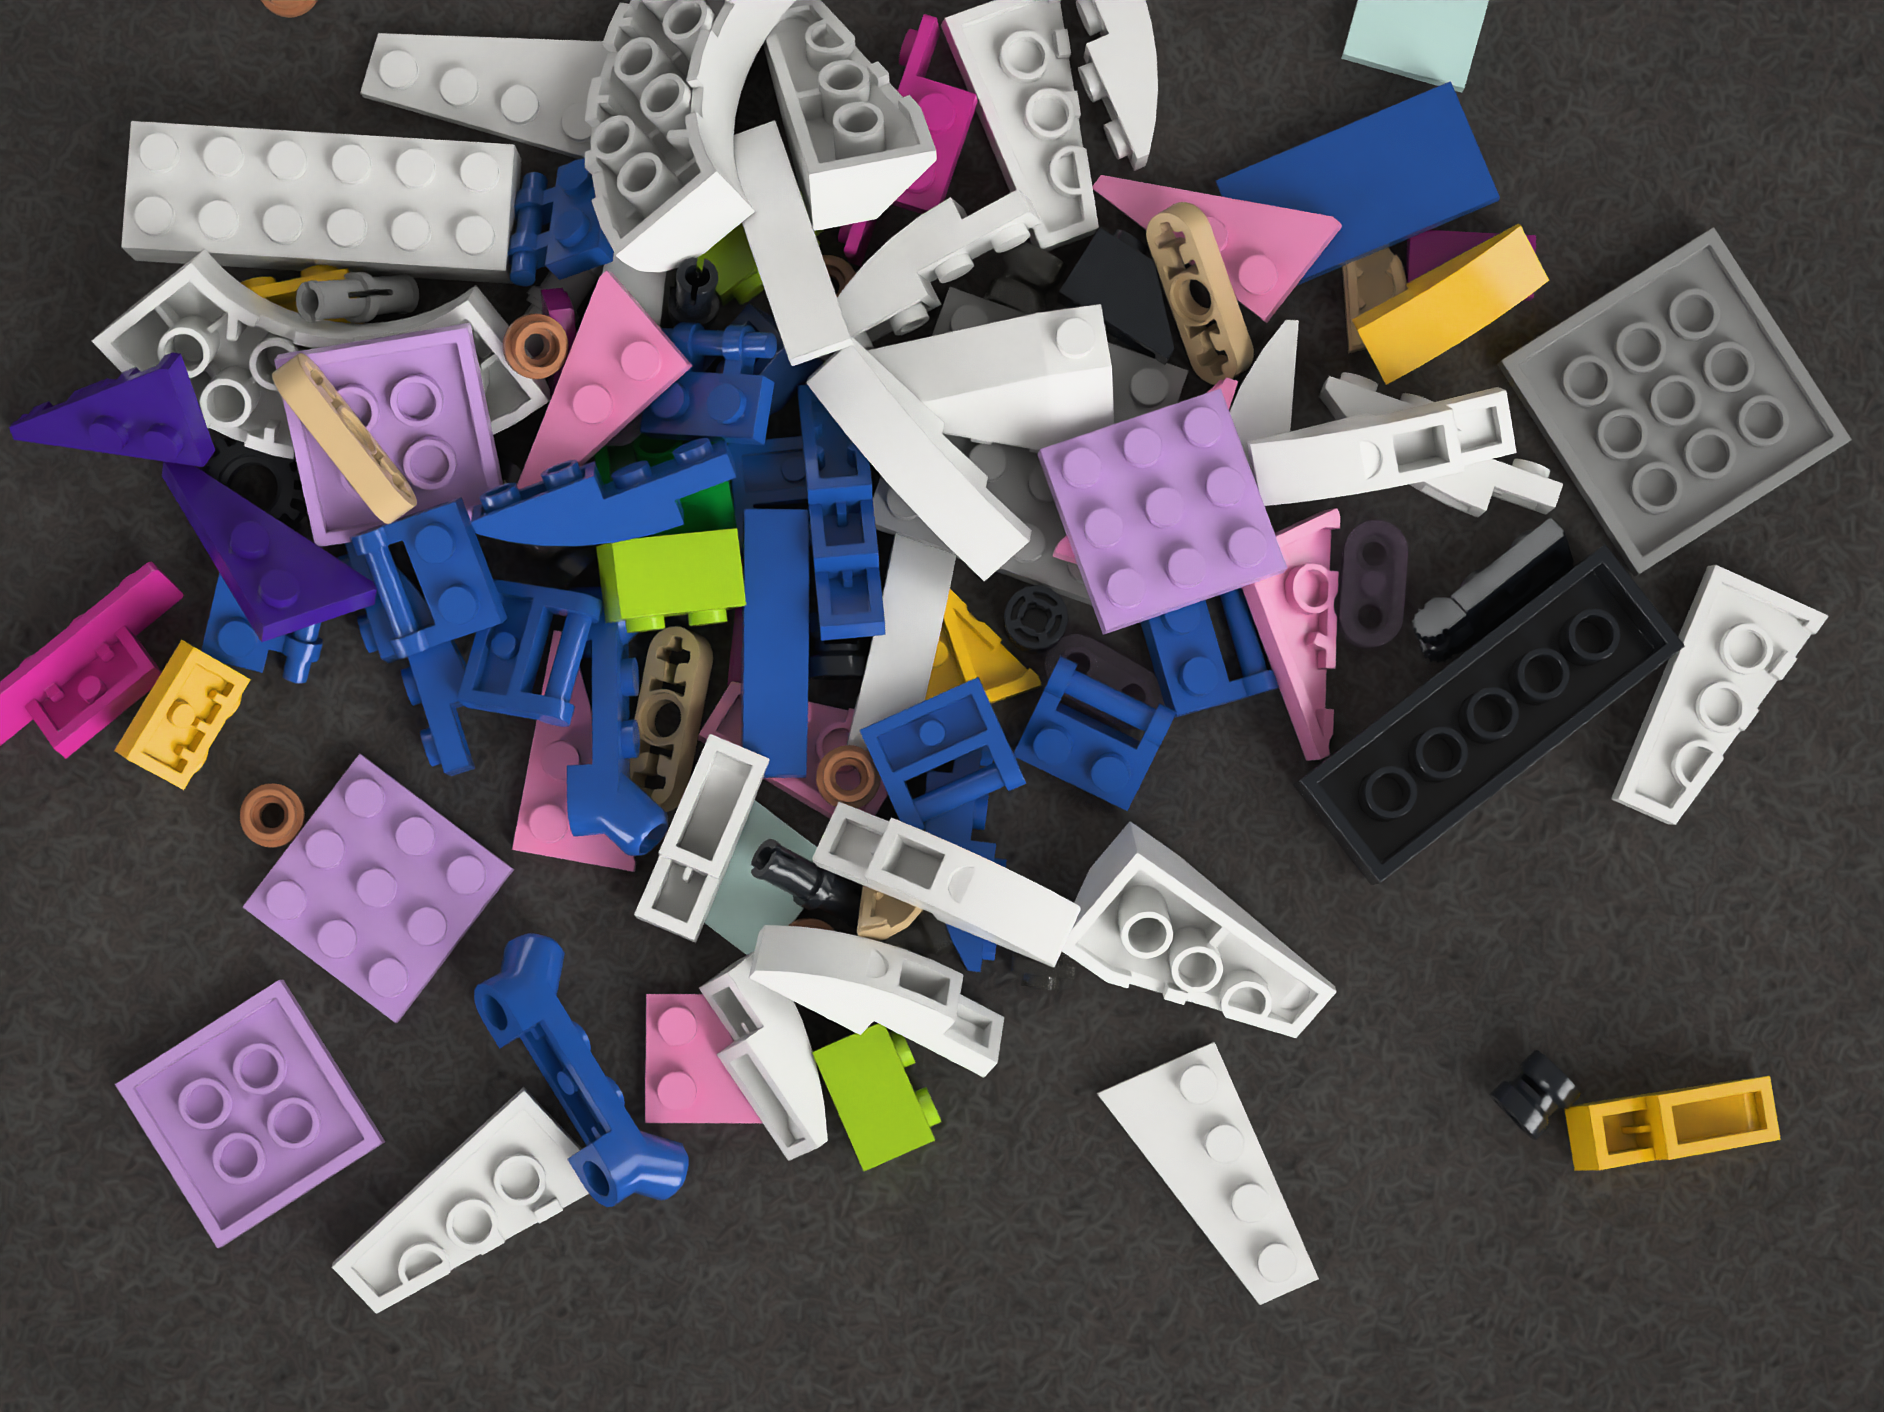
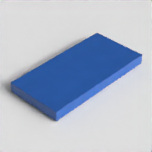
M1451 81L1216 180L1222 197L1332 216L1341 223L1342 228L1297 285L1498 202L1500 198Z

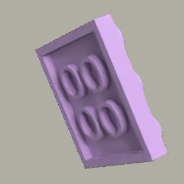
M470 323L278 354L274 359L277 370L297 354L303 353L327 377L411 486L417 499V505L399 518L462 497L471 520L473 507L482 504L479 497L485 492L503 485ZM283 399L314 543L319 547L351 542V536L384 524L371 511Z
M1221 388L1042 448L1037 454L1103 635L1282 574L1287 570L1286 562Z
M359 754L247 900L243 908L393 1022L398 1023L514 869L365 756Z
M284 980L276 981L115 1084L217 1248L223 1247L385 1143L382 1135Z

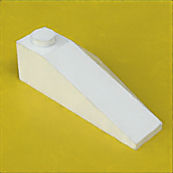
M796 0L776 23L764 41L763 46L799 187L813 230L817 231L877 219L937 160L936 148L921 107L910 95L903 98L889 83V73L878 61L872 64L855 46V36L821 0Z
M1101 304L1035 313L867 350L945 423L942 434L971 438V442L988 445L994 442L1028 448L1029 452L1038 453L1042 448L1114 424L1112 365Z
M1132 822L1125 826L1090 868L1074 902L1081 908L1062 949V952L1108 983L1125 988L1132 984L1163 993L1165 1000L1182 1005L1185 1004V1001H1190L1223 1011L1226 1018L1293 1038L1298 1037L1337 992L1331 982L1183 858Z

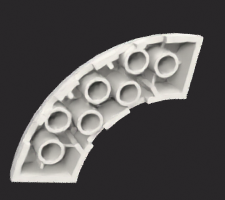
M631 0L629 4L619 3L602 43L608 54L601 76L592 78L587 97L585 121L592 127L590 138L591 150L584 152L585 168L592 174L596 198L591 201L600 227L616 256L622 262L638 271L661 273L679 268V265L686 259L699 257L707 252L755 212L744 194L735 164L733 139L735 116L743 85L758 51L776 23L796 0Z
M205 249L130 307L92 340L122 373L134 367H137L142 372L157 366L167 354L172 352L181 353L207 428L244 442L245 447L289 459H294L295 452L283 398L272 378V373L276 370L274 359L278 354L470 323L493 435L515 425L550 402L551 399L550 389L545 378L530 379L523 377L513 371L506 362L503 353V339L509 326L476 285L456 299L434 310L410 318L364 324L328 320L307 322L299 313L285 309L262 298L241 284L224 270ZM524 346V350L527 356L533 358Z

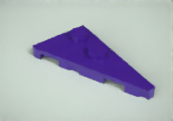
M173 352L165 355L157 366L142 372L137 367L124 371L118 379L106 378L78 389L63 403L53 406L48 401L35 406L29 414H23L9 427L13 439L18 441L204 467L215 452L181 353Z
M163 461L162 477L261 642L375 604L377 587L373 581L199 468L192 465Z

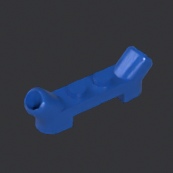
M601 586L570 587L568 590L591 595L603 602ZM602 608L599 622L591 623L582 658H592V764L567 766L568 819L573 836L605 834L625 854L639 856L650 852L665 836L668 830V815L662 807L630 779V758L639 757L640 735L637 720H629V696H638L639 693L638 663L636 658H629V642L639 632L627 633L625 621L605 623L604 608Z
M527 933L512 939L505 947L500 973L478 984L474 990L476 1008L483 1023L499 1049L515 1039L521 1038L586 1144V1147L567 1160L592 1198L605 1207H613L633 1193L657 1200L668 1199L682 1187L687 1175L689 1157L683 1144L639 1131L624 1107V1097L619 1086L610 1077L605 1076L591 1053V1045L587 1034L579 1024L570 1019L557 998L565 952L556 940L534 933Z

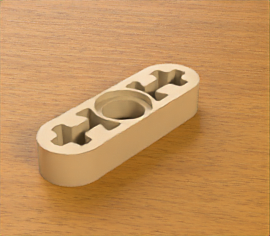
M1175 203L1155 215L1149 221L1146 238L1190 363L1201 379L1215 385L1219 380H1224L1226 377L1234 379L1246 371L1252 364L1254 349L1207 217L1198 207L1191 203ZM1173 231H1182L1185 238H1176ZM1194 260L1195 264L1187 269L1184 267L1185 264ZM1191 279L1201 282L1209 291L1211 297L1210 309L1197 304L1191 296L1189 288ZM1212 320H1215L1217 322V325L1216 323H1214L1208 328L1205 326ZM1215 349L1218 351L1224 350L1227 356L1217 355Z
M299 353L272 373L273 381L283 399L371 511L381 521L391 524L417 505L416 496L405 477L319 367L308 356Z
M676 626L660 631L650 643L634 719L637 720L639 727L640 753L638 758H630V779L666 812L679 806L690 781L713 663L712 648L705 637ZM684 649L690 652L688 664L681 663L677 666L669 662L671 651L678 652ZM663 681L673 685L685 686L684 695L662 689ZM674 702L681 712L680 725L672 735L661 737L655 727L656 714L663 705ZM650 745L673 750L672 758L649 753ZM647 775L666 777L664 789H654L653 791L650 788H646L645 779Z

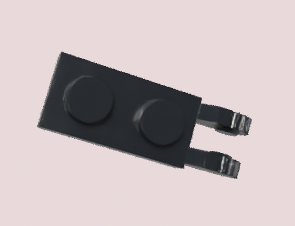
M1550 517L1535 530H1527L1520 534L1512 542L1508 551L1488 567L1477 569L1463 580L1459 589L1451 595V598L1434 597L1424 605V609H1419V612L1414 614L1415 619L1412 620V628L1421 644L1419 647L1424 657L1429 658L1430 662L1437 661V663L1440 661L1446 662L1449 658L1452 659L1453 654H1459L1475 640L1479 641L1572 568L1574 561L1565 531Z

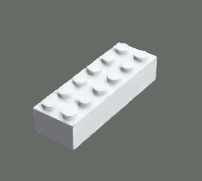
M131 121L121 247L135 261L186 264L205 249L220 266L302 271L305 268L322 264L338 269H349L350 272H366L369 275L394 276L409 274L413 278L513 284L510 280L511 265L509 264L508 248L510 236L516 233L517 227L514 205L516 192L520 188L521 157L514 144Z

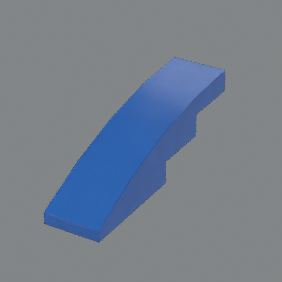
M807 384L797 385L821 641L885 635V617L879 571L870 462L845 434Z
M744 509L743 581L746 606H742L741 747L770 759L763 778H806L809 664V510Z

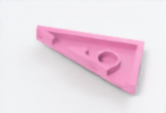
M1101 175L1092 186L1095 192L1145 230H1147L1149 221L1155 215L1175 203L1187 202L1198 207L1205 214L1211 225L1237 301L1266 323H1268L1342 228L1341 223L1332 216ZM1173 231L1176 238H1185L1182 231ZM1192 260L1189 264L1192 266L1195 264V261Z
M606 270L598 279L518 481V490L543 481L541 473L559 463L577 460L579 466L584 465L693 366L612 272Z
M1337 508L1316 513L1276 532L1275 536L1286 562L1287 570L1282 574L1242 587L1306 761L1321 760L1329 756V742L1333 735L1334 709H1325L1326 672L1327 669H1335L1337 616L1334 611V599L1338 593L1339 572L1330 571L1331 530L1340 529V514Z
M553 631L541 695H545L561 638V631ZM579 666L569 702L575 706L570 726L561 727L539 720L536 721L512 850L635 872V856L625 854L605 834L575 837L570 829L567 811V766L592 764V708Z

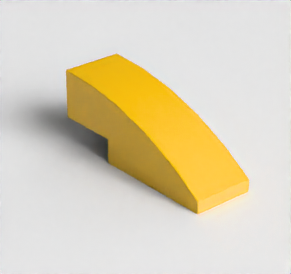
M1518 223L1406 284L1408 290L1357 316L1352 321L1387 385L1424 365L1487 326L1539 289L1549 279L1521 225Z
M1770 1076L1572 1105L1565 1109L1574 1171L1604 1170L1654 1160H1671L1781 1140Z

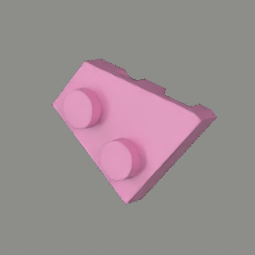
M646 994L645 1123H762L717 1056L719 1052L733 1043L734 1040L703 994Z

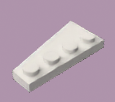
M993 0L944 18L941 28L968 92L977 94L978 102L975 109L1010 193L1019 189L1031 200L1041 220V223L1028 229L1030 233L1029 238L1036 255H1040L1091 236L1099 228L1087 150L1083 148L1079 117L1081 112L1078 93L1074 91L1069 61L1071 49L1068 29H1064L1061 0Z
M378 33L360 94L367 99L582 159L585 158L584 152L591 150L590 138L592 127L585 121L592 78L601 76L608 51L602 45L603 41Z
M1718 565L1707 566L1678 636L1685 647L1668 660L1611 799L1666 824H1676L1723 761L1722 755L1740 731H1745L1759 712L1757 708L1774 684L1784 678L1797 660L1795 656L1811 634L1818 632L1829 616Z
M1211 1042L1097 1093L1259 1305L1319 1279L1215 1042Z
M523 1087L333 1262L332 1268L377 1314L450 1273V1270L479 1254L484 1255L505 1243L506 1239L537 1222L540 1224L563 1211L564 1207L588 1195V1191L567 1160L582 1148Z

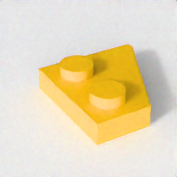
M949 589L925 700L977 677L980 678L991 704L1039 688L1041 682L1039 676L1031 668L1027 670L1000 643L1002 639L988 625L978 621L967 610V605Z

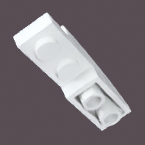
M1076 0L1080 18L1090 36L1098 32L1101 34V38L1086 44L1084 52L1086 64L1078 67L1081 81L1092 102L1100 99L1104 102L1112 120L1104 124V130L1114 155L1118 160L1128 156L1134 171L1146 166L1156 122L1158 96L1157 55L1152 22L1146 0Z
M1017 189L967 216L964 208L950 197L916 218L869 258L837 297L850 337H853L866 350L874 349L871 342L891 331H894L895 335H903L925 324L929 320L927 312L941 305L930 282L937 278L940 283L955 280L968 273L974 267L972 262L974 258L993 248L997 253H1001L1025 242L1030 237L1028 229L1041 223L1031 200ZM836 351L820 356V358L826 361Z
M1343 372L1340 379L1329 376L1323 384L1319 396L1336 420L1365 413L1380 416L1433 403L1429 399L1408 393H1402L1400 400L1376 392L1378 387L1376 382L1347 372ZM1494 459L1465 465L1464 472L1410 485L1450 507L1479 517L1487 510L1491 496L1546 515L1556 507L1563 483L1549 479L1550 470L1531 461L1514 459L1511 466Z
M1499 387L1380 416L1365 413L1247 442L1252 474L1264 506L1334 498L1417 483L1464 472L1465 465L1517 453L1507 392Z
M838 802L812 858V861L820 868L933 913L936 919L1051 967H1055L1081 909L1079 905L960 846L892 817L890 821H886L842 802Z
M765 925L760 930L750 970V979L859 1035L875 1021L982 1077H985L998 1063L1004 1017L960 994L963 981L962 973L903 948L852 934L801 926Z

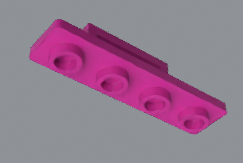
M927 14L923 15L918 31L910 28L904 38L899 56V65L906 68L897 91L903 98L910 95L921 107L936 148L937 160L891 204L920 214H924L945 200L978 102L977 94L925 78L940 35L937 17ZM877 219L840 227L838 242L845 244L844 253L849 263L861 267Z
M148 562L135 573L127 576L118 587L86 613L76 617L65 630L35 654L23 660L17 669L0 681V746L34 720L52 747L64 758H68L153 688L162 671L136 635L184 596L178 586L153 562Z

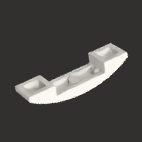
M895 534L882 592L885 635L872 636L847 745L857 746L869 752L860 733L861 729L925 701L956 555Z

